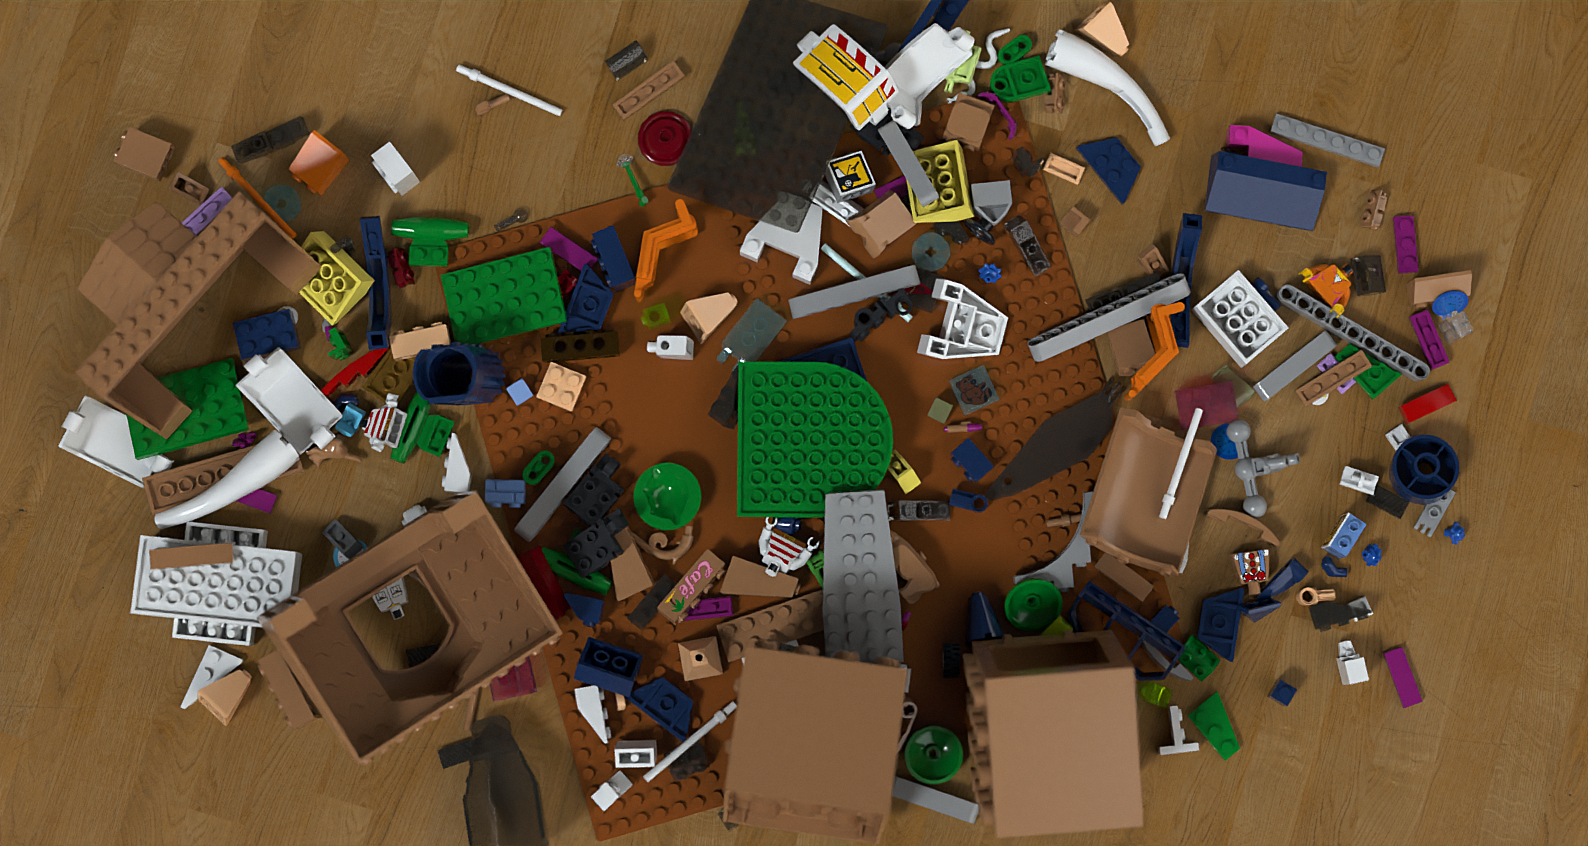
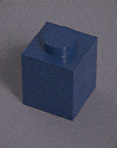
M1164 605L1149 622L1167 633L1180 618L1177 616L1178 611L1171 605L1169 607Z
M1281 679L1276 680L1267 697L1282 706H1288L1297 689Z

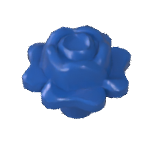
M986 263L979 269V277L984 279L986 283H996L997 279L1002 276L1000 274L1001 269L997 268L993 263L990 265Z
M1454 522L1450 529L1444 530V536L1450 537L1452 544L1458 545L1459 541H1462L1465 537V530L1460 526L1459 522Z
M1368 544L1367 549H1364L1362 552L1363 560L1367 566H1377L1378 562L1381 561L1382 551L1378 549L1377 544Z

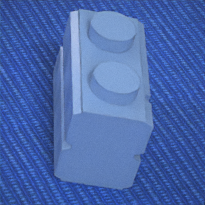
M486 479L485 503L490 504V507L500 508L501 504H509V508H520L521 504H525V480Z

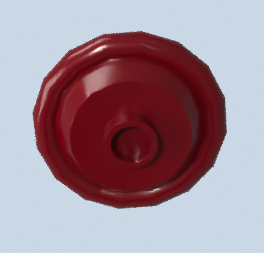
M659 111L650 115L641 124L638 131V146L642 155L649 162L659 166H672L682 162L690 154L694 144V133L690 123L682 115L672 111Z

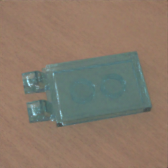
M756 298L722 341L721 347L723 350L716 360L723 365L731 354L739 360L732 368V372L738 376L739 362H756L787 321Z

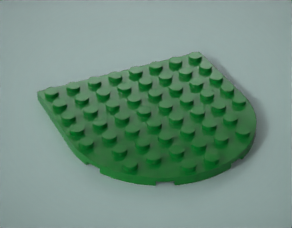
M739 362L737 517H825L826 493L875 490L878 487L891 460L893 429L883 400L866 380L846 368L829 363Z

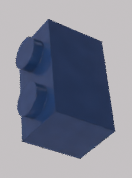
M969 438L950 454L952 456L951 461L957 468L959 466L962 467L965 471L963 475L969 482L974 481L977 483L994 468Z

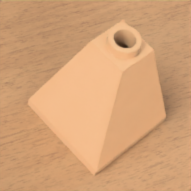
M1111 2L1097 7L1074 30L1076 34L1114 56H1122L1128 51L1127 46L1129 42Z
M727 292L689 300L685 303L680 313L700 344H702L735 309L738 301L733 294Z
M716 636L678 643L685 681L723 674ZM697 654H702V661L696 660Z
M239 669L200 689L197 692L198 701L227 726L247 691L252 676L245 669L242 671Z

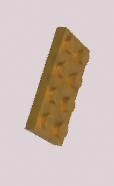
M407 325L403 329L405 333L412 331ZM390 347L362 388L385 404L388 393L399 395L397 399L398 405L414 383L413 366L416 357L395 361Z

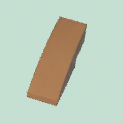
M1106 552L1094 566L1139 602H1143L1154 587L1128 566Z

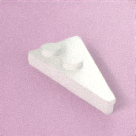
M209 645L182 702L181 708L186 709L198 699L197 692L200 689L229 675L244 660Z

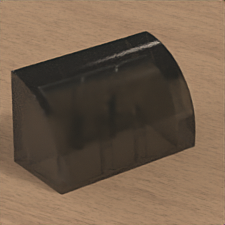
M636 40L607 59L605 63L615 80L618 81L647 62L648 58Z
M1365 255L1351 259L1357 296L1386 293L1380 255Z

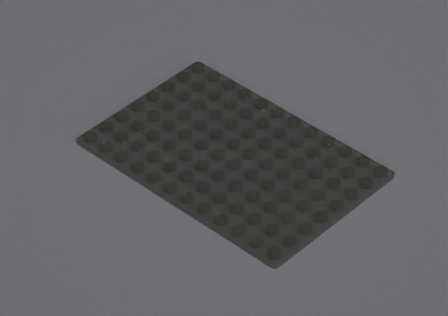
M750 0L667 188L672 192L798 233L849 118L846 112L794 66L793 62L803 53L798 48L797 43L810 31L820 37L834 24L875 59L888 26L885 23L807 0Z

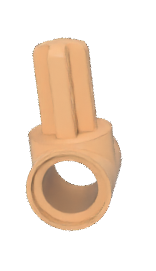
M1307 587L1297 592L1296 599L1299 604L1304 606L1317 605L1320 601H1334L1336 594L1333 589L1317 590L1316 587ZM1305 591L1311 595L1309 602L1304 601L1302 598V594Z

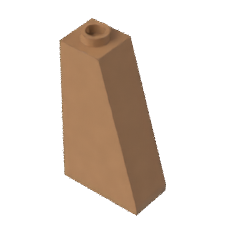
M629 527L614 535L624 551L622 555H616L617 558L611 560L617 601H621L655 585Z
M733 556L720 593L727 595L792 598L793 594H798L801 584L798 583V578L781 572H777L774 577L770 576L765 571L767 567Z

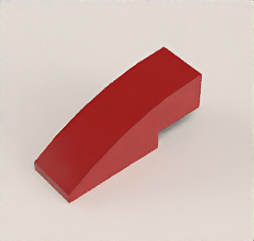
M1446 384L1398 407L1407 425L1457 400L1449 384Z

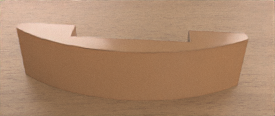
M1225 509L1209 510L1205 514L1221 523L1226 522L1227 517L1261 532L1258 540L1273 547H1277L1280 544L1277 537L1265 525L1246 514Z

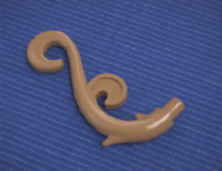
M685 526V533L682 535V539L676 542L679 545L673 550L663 551L657 549L656 544L660 543L661 548L666 547L668 538L665 534H652L648 544L631 531L635 542L643 550L659 559H673L672 564H675L678 559L688 552L694 538L692 536L693 527Z

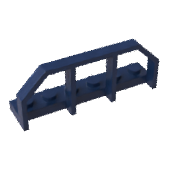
M931 0L901 45L898 53L922 33L932 16L935 18L931 25L936 23L949 32L969 0H946L940 11L939 7L942 0Z
M1089 581L1067 612L1073 632H1084L1075 611L1078 603L1083 598L1102 613L1111 617L1103 630H1108L1115 620L1140 637L1128 655L1129 660H1131L1143 640L1171 658L1173 661L1166 671L1142 672L1132 665L1134 667V677L1139 681L1165 680L1186 649V646Z

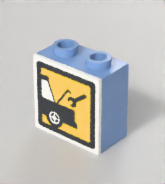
M1350 513L1341 515L1321 548L1338 559L1347 557L1365 528L1366 523Z

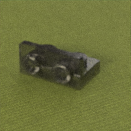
M1023 146L1017 149L1011 158L1021 176L1025 177L1028 175L1029 178L1039 172L1038 170L1041 169V165L1044 162L1040 158L1032 163L1030 152L1025 150Z
M700 740L668 765L674 781L686 779L688 775L703 772L706 768L710 767ZM674 750L664 753V757L666 758Z

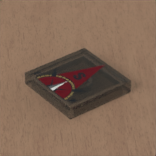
M916 267L921 284L905 288V293L912 302V307L932 313L936 298L931 297L936 279H944V277ZM905 301L900 302V303H903V304L908 305V303L905 302Z

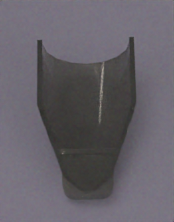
M495 715L476 721L471 728L473 742L469 760L470 769L469 775L466 778V793L463 796L469 846H548L550 842L541 787L512 734L510 721L503 715Z

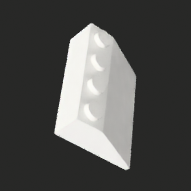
M1239 270L1192 309V312L1241 368L1288 329V326Z

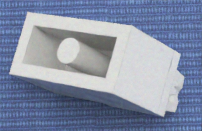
M1351 641L1338 643L1339 658L1336 659L1342 685L1368 681L1364 657H1359V654L1355 653Z

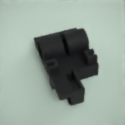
M889 108L888 114L876 126L870 121L861 130H857L853 124L849 126L860 139L873 145L877 151L883 148L881 154L886 156L891 152L878 129L893 120ZM896 123L912 151H915L924 136L913 127L905 129Z
M902 288L886 302L881 298L874 304L876 306L873 308L874 312L868 308L859 309L855 314V328L851 331L850 337L855 342L858 339L862 341L869 335V330L872 327L876 329L884 322L883 320L886 315L892 319L895 314L902 316L909 314L912 309V302L906 295V291ZM902 301L907 302L909 305V309L905 312L898 309V304ZM860 318H867V323H861Z
M605 453L598 463L591 468L590 473L585 476L565 500L563 505L589 526L597 525L596 521L606 516L612 505L616 503L618 497L620 498L624 492L621 486L610 479L621 463Z
M620 509L596 521L598 525H592L562 545L582 578L603 569L611 560L617 558L616 555L623 554L624 551L614 535L630 524Z

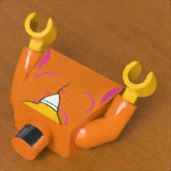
M1328 264L1314 265L1298 273V275H1304L1303 283L1305 282L1324 305L1331 308L1330 313L1336 311V318H1338L1344 312L1351 293L1349 288L1351 282L1347 277L1354 272L1348 264H1345L1340 269L1334 264L1331 266Z

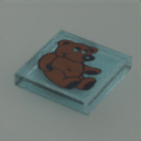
M984 365L949 380L964 416L1000 400Z

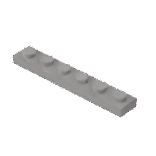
M1277 113L1269 132L1377 168L1380 166L1385 148Z

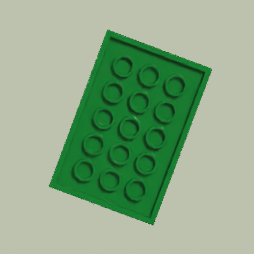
M551 247L440 275L455 342L479 345L568 322Z
M233 358L157 378L193 410L168 439H165L126 414L136 460L249 430L242 393L236 386L239 380Z

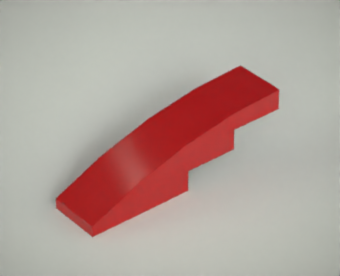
M390 348L375 349L360 357L335 375L321 391L330 397L341 384L348 388L360 374L367 378Z

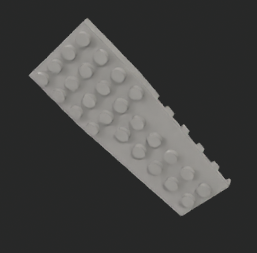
M884 490L826 493L823 570L826 658L835 659L836 652H851L859 655V663L875 664V659L879 657L892 658L899 662H904L901 605Z

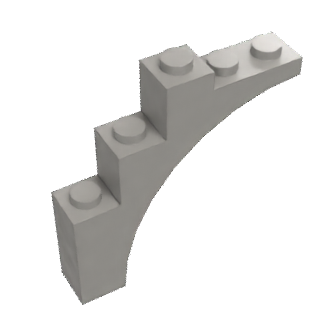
M1093 491L1083 492V508L1080 522L1066 548L1045 566L1029 573L1014 575L1013 583L1015 585L1026 579L1041 578L1052 581L1060 592L1069 591L1070 587H1074L1072 564H1075V567L1087 566L1086 563L1091 562L1090 545L1085 543L1086 540L1080 536V532Z

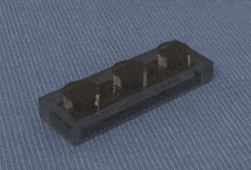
M664 574L627 619L643 631L658 613V605L677 584Z

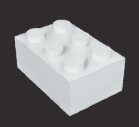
M390 141L371 155L374 159L372 164L395 194L399 192L403 196L420 183L414 172Z

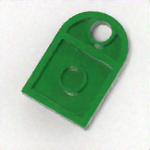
M1040 56L1002 65L993 72L990 79L991 92L996 93L995 96H998L1000 101L1006 103L1017 102L1050 93L1051 91ZM1001 82L1005 85V88L998 90L995 87V83Z

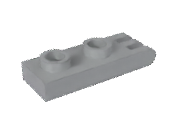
M1450 490L1441 500L1425 505L1413 528L1417 530L1420 524H1422L1420 532L1424 534L1426 529L1429 528L1430 530L1426 536L1431 537L1456 492Z

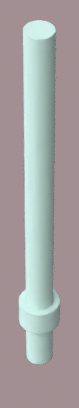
M826 243L822 246V251L857 280L866 278ZM887 294L877 296L880 299L883 298L885 302L890 299ZM899 303L898 309L905 312L906 310L902 308L903 305ZM911 314L900 315L907 322L913 317Z

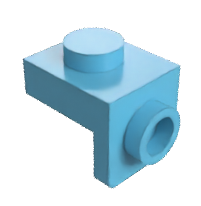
M349 403L343 412V417L334 428L341 434L351 437L358 431L366 412Z

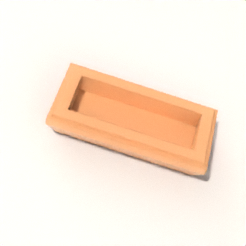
M1050 152L1043 170L1078 185L1085 167Z

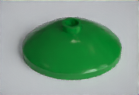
M1030 578L1017 583L1008 592L1004 603L1008 620L1015 627L1024 631H1039L1047 628L1060 615L1063 606L1062 596L1058 588L1050 581L1041 578Z
M933 725L919 729L910 737L905 747L904 755L908 770L916 779L924 783L939 784L946 782L958 772L962 764L963 750L959 739L949 729ZM934 749L936 751L935 755L930 756L929 751Z

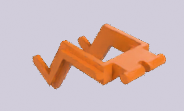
M678 199L675 202L678 219L646 230L643 233L634 296L638 303L643 301L644 291L654 286L659 251L698 235L696 220L688 213L685 202L682 199Z
M1182 302L1169 305L1156 304L1151 308V313L1145 315L1156 354L1130 379L1131 390L1124 396L1125 401L1128 402L1133 399L1179 353L1169 315L1182 312L1185 308Z

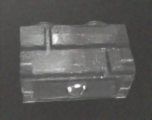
M1456 310L1442 318L1443 322L1439 324L1442 333H1445L1446 341L1450 344L1472 333L1474 330L1471 323L1467 322L1468 318L1465 312L1458 313Z

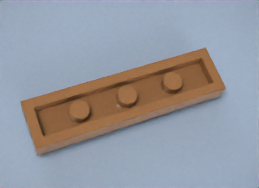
M673 60L612 104V106L623 121H625L683 79L685 75Z
M1360 350L1295 391L1307 407L1368 370L1372 365L1364 352Z

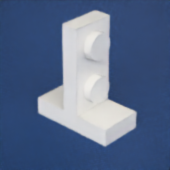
M1168 706L1172 745L1157 747L1158 755L1199 750L1198 742L1182 743V740H1185L1184 729L1180 728V721H1182L1181 709H1178V706Z
M620 770L609 781L605 782L591 798L605 811L633 784Z

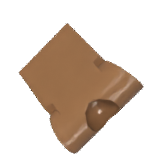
M891 190L884 193L862 210V212L854 214L845 220L854 233L862 236L863 245L873 259L885 249L887 244H890L917 224L913 222L912 215L897 194Z

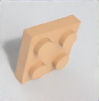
M551 362L536 397L573 412L587 376Z

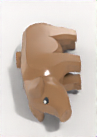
M890 529L895 570L903 579L908 581L898 591L909 604H912L919 600L922 593L931 592L933 589L938 588L939 582L933 571L924 562L927 560L925 555L920 550L916 552L906 540Z

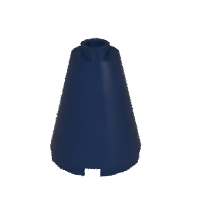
M983 592L972 593L971 597L968 598L966 646L972 647V641L1002 639L1004 634L987 595H983Z

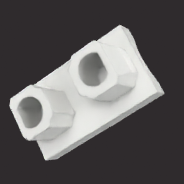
M1345 466L1339 485L1373 495L1379 476Z

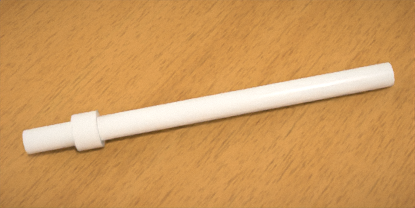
M460 64L457 66V72L468 76L469 79L475 82L480 81L555 115L561 116L563 109L481 74V71L474 68L471 70Z
M1195 409L1167 494H1164L1163 506L1159 515L1162 519L1167 518L1170 506L1174 504V495L1203 412L1202 409Z
M732 701L722 711H717L710 721L643 776L644 779L649 782L718 723L724 722L727 719L726 717L737 708L736 704Z

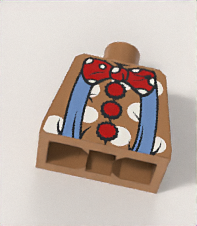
M1269 549L1231 554L1230 560L1238 584H1248L1249 595L1261 594L1259 582H1265L1269 579Z

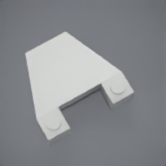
M787 193L747 234L740 249V255L758 263L765 244L799 258L793 272V278L810 285L818 268L822 207Z
M936 279L931 297L948 302L939 338L921 335L917 353L940 359L999 355L1008 317L964 285L945 279Z

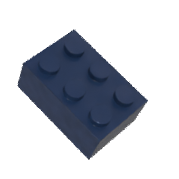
M612 225L592 233L594 239L590 241L595 253H600L601 255L598 257V261L602 270H607L608 274L605 275L609 288H614L615 292L635 285V277L614 226Z
M290 309L233 323L241 360L244 362H248L256 354L266 358L278 347L285 353L302 349L294 315Z
M588 637L577 663L574 679L630 697L644 655Z

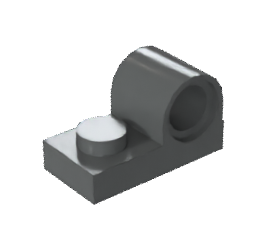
M334 519L322 531L331 543L348 559L356 556L364 548L337 519Z

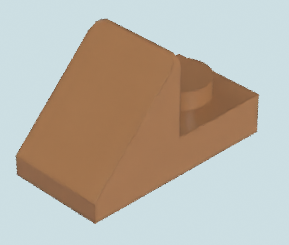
M176 171L168 187L175 194L200 206L210 190Z
M1149 245L1138 255L1137 263L1153 282L1157 283L1170 272L1155 245Z

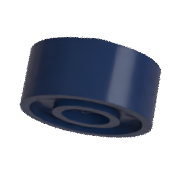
M1417 435L1403 442L1395 452L1389 466V477L1394 490L1408 502L1420 505L1432 504L1444 498L1456 483L1459 475V461L1453 448L1443 439L1432 435ZM1420 462L1429 464L1432 468V474L1425 475L1418 470L1417 464Z

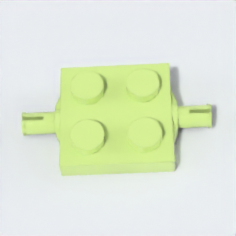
M973 45L971 48L972 56L945 78L947 80L945 92L952 93L954 83L961 82L971 85L981 53L979 46Z

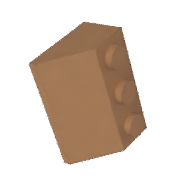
M1471 270L1414 278L1406 284L1410 307L1416 306V309L1428 307L1427 304L1434 303L1440 295L1450 291H1460L1469 297L1471 295Z

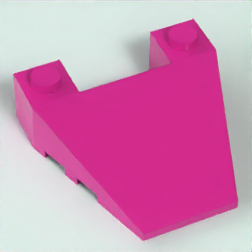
M1230 125L1227 129L1226 148L1246 149V156L1302 167V151L1250 126Z

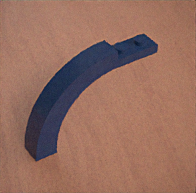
M1183 213L1176 240L1171 276L1179 273L1184 274L1191 291L1195 257L1202 232V215ZM1191 292L1187 297L1174 302H1182L1185 305L1184 310L1169 315L1177 347L1188 348L1190 344Z
M380 216L361 217L360 225L367 273L375 280L369 288V319L366 331L369 350L385 349L389 346V336L391 333V290L387 251L384 246Z

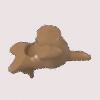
M334 434L336 437L322 450L316 444H313L305 451L306 455H309L308 458L317 465V468L327 458H345L359 463L362 462L359 456L348 453L345 437L341 434Z

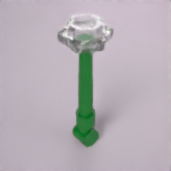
M628 154L618 157L616 166L626 169L636 191L635 194L639 198L638 204L644 207L648 203V198L644 196L630 168L634 158L633 156H628Z

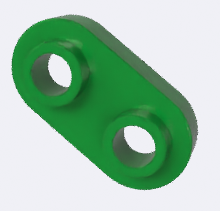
M1019 35L999 50V63L1006 65L1017 62L1031 50V39L1026 35ZM1023 43L1025 48L1021 49L1018 45ZM1005 54L1010 56L1009 60L1004 59Z
M541 451L534 457L523 471V479L527 484L536 485L545 477L555 464L553 454L549 451ZM545 457L549 459L547 464L542 463V459ZM535 472L536 478L531 479L529 477L530 473Z

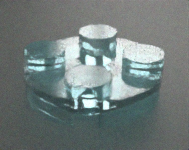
M279 184L271 187L265 193L264 200L286 223L294 220L301 212V198L292 187ZM280 199L287 201L283 209L277 207Z
M925 233L913 243L912 259L915 265L922 270L937 271L943 268L948 261L950 247L941 235ZM929 247H933V251H936V254H933L932 257L925 253V250H928Z

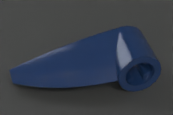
M1293 557L1275 574L1261 590V594H1257L1256 597L1261 600L1281 594L1294 584L1300 582L1307 575L1308 570Z

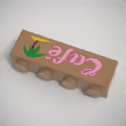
M707 549L658 605V611L675 626L678 623H683L688 616L687 612L691 608H696L701 601L699 598L704 593H709L713 588L712 583L716 579H721L725 574V563Z

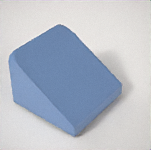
M523 379L506 388L517 406L533 396Z

